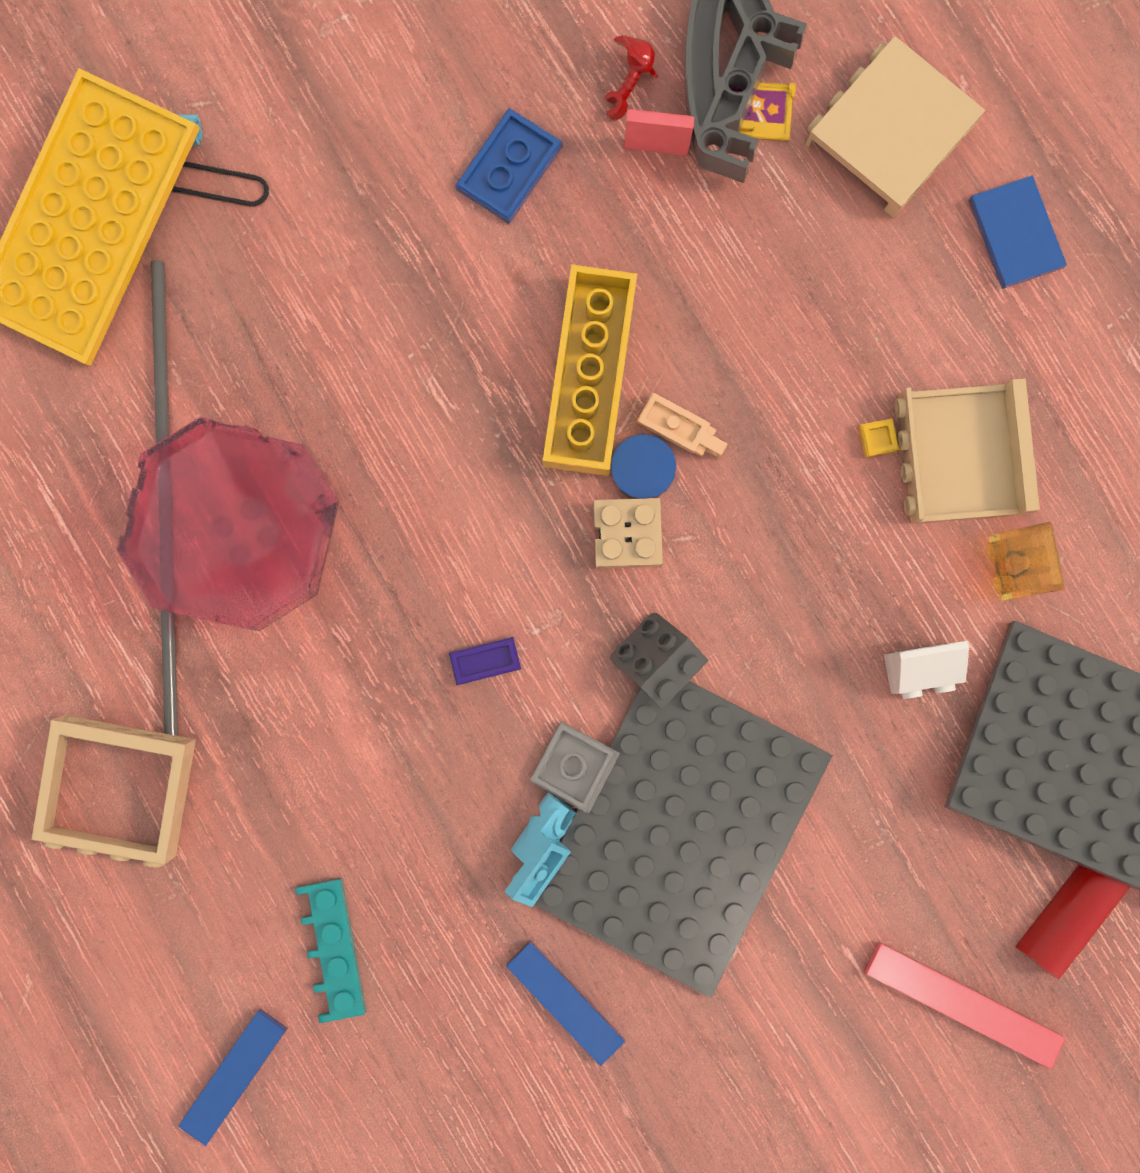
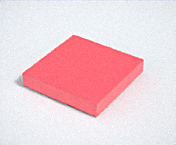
M630 109L627 112L624 149L688 156L695 117Z

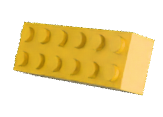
M571 264L543 454L544 468L609 476L637 280L636 273Z

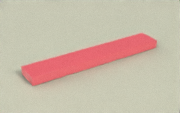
M878 942L864 971L870 977L1052 1069L1066 1039L1057 1032L881 942Z

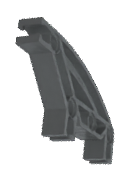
M692 0L688 19L685 54V99L687 116L695 117L691 140L696 160L704 169L742 183L745 182L748 175L749 162L753 163L759 139L739 131L764 74L765 63L768 61L792 69L797 49L801 48L807 23L775 13L769 0ZM728 12L739 35V39L723 77H720L719 39L724 13ZM756 32H764L766 35H758ZM740 88L743 91L737 93L733 92L731 89ZM708 145H716L720 149L712 151L706 147ZM728 153L747 157L748 159L744 158V160L742 161L731 155H728Z

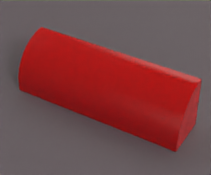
M1078 865L1015 947L1046 973L1059 980L1131 886Z

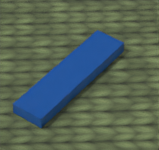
M532 941L507 963L506 967L600 1066L625 1043V1039Z
M259 1009L178 1127L206 1146L288 1028L262 1009Z

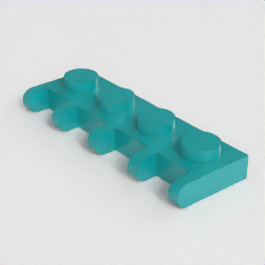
M337 878L295 887L296 895L308 893L312 915L303 916L300 920L301 925L314 924L318 948L306 951L307 958L320 957L324 982L313 984V992L326 991L329 1012L318 1015L319 1023L365 1015L367 1010L343 879Z

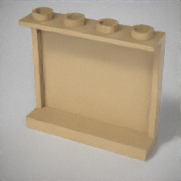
M896 36L886 46L881 43L869 59L871 64L866 69L860 67L850 79L849 84L851 86L845 93L840 90L828 105L830 110L823 117L819 114L812 121L807 129L810 134L805 144L809 148L815 141L886 200L888 204L884 211L892 218L900 212L985 112L984 108Z
M1026 378L1012 379L1007 384L914 392H912L911 388H906L898 395V398L895 400V415L901 419L902 429L898 433V445L901 451L904 450L905 463L901 466V477L903 483H907L908 496L905 497L904 507L906 515L910 516L911 524L1029 515L1040 510Z

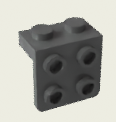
M652 613L644 619L639 627L610 656V660L631 678L661 709L709 661L686 635L658 613Z

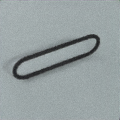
M186 161L183 165L185 167L259 181L264 187V194L257 201H246L175 186L172 188V191L246 206H258L269 195L268 184L262 177Z

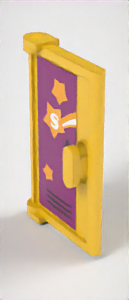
M760 82L739 132L757 139L789 141L792 102L796 91L795 83L776 84ZM740 88L731 89L733 92L737 93L743 91Z

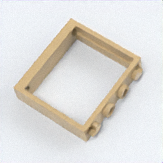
M69 715L52 719L32 840L44 842L43 845L48 848H63L65 846L77 848L76 851L85 855H94L98 852L109 854V858L117 861L141 860L143 865L149 867H161L176 857L196 739ZM68 737L173 756L158 846L54 827Z

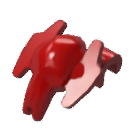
M624 35L615 37L613 41L626 48L627 60L631 70L618 91H611L605 95V99L609 103L617 102L614 109L606 111L607 115L613 120L621 119L627 112V99L631 95L630 92H633L634 86L637 85L640 74L650 73L656 79L658 77V74L652 68L655 62V52L652 45L647 41Z

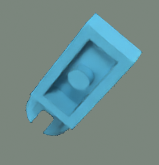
M547 792L538 805L540 816L531 815L527 826L511 848V851L524 864L514 875L504 892L512 900L530 907L534 906L571 853L559 840L565 835L576 811L564 800L557 796L555 798L549 792Z

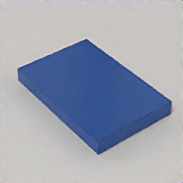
M508 108L455 185L456 190L510 224L563 147V142L516 111Z
M1033 175L971 196L969 203L1002 289L1058 271L1067 266Z

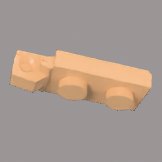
M656 393L651 394L637 419V424L701 457L704 452H707L720 459L728 443L714 436L716 429L710 426L711 423Z

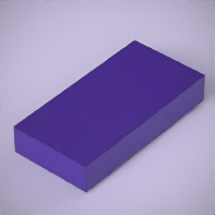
M514 637L449 653L456 685L521 670Z

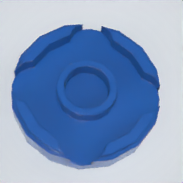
M640 434L631 436L619 444L612 457L611 474L613 482L620 492L631 499L657 498L666 492L673 482L677 465L674 453L666 442L656 436Z

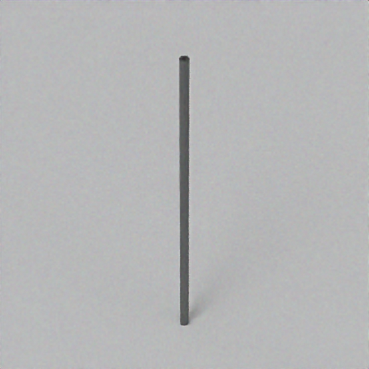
M151 261L164 733L178 736L165 268L163 261Z

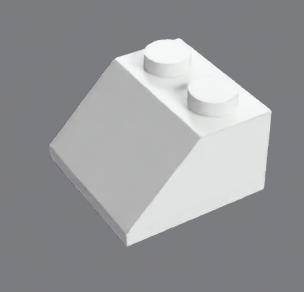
M968 641L884 654L891 694L902 693L903 699L923 696V689L935 688V693L956 690L955 684L966 682L969 656Z

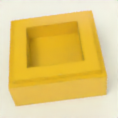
M893 418L858 426L865 458L894 453L900 450Z

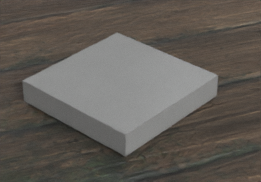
M560 722L530 781L580 810L590 813L620 753L566 723Z

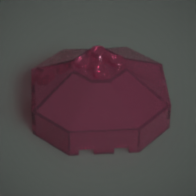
M198 417L140 454L137 465L140 473L136 489L132 488L125 514L129 518L125 534L119 538L117 551L154 609L261 631L318 595L339 500L303 444L266 437L254 428L236 424L229 425L212 419Z

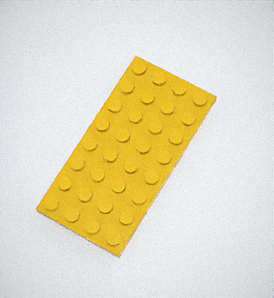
M78 68L0 240V323L91 366L200 127L181 116Z

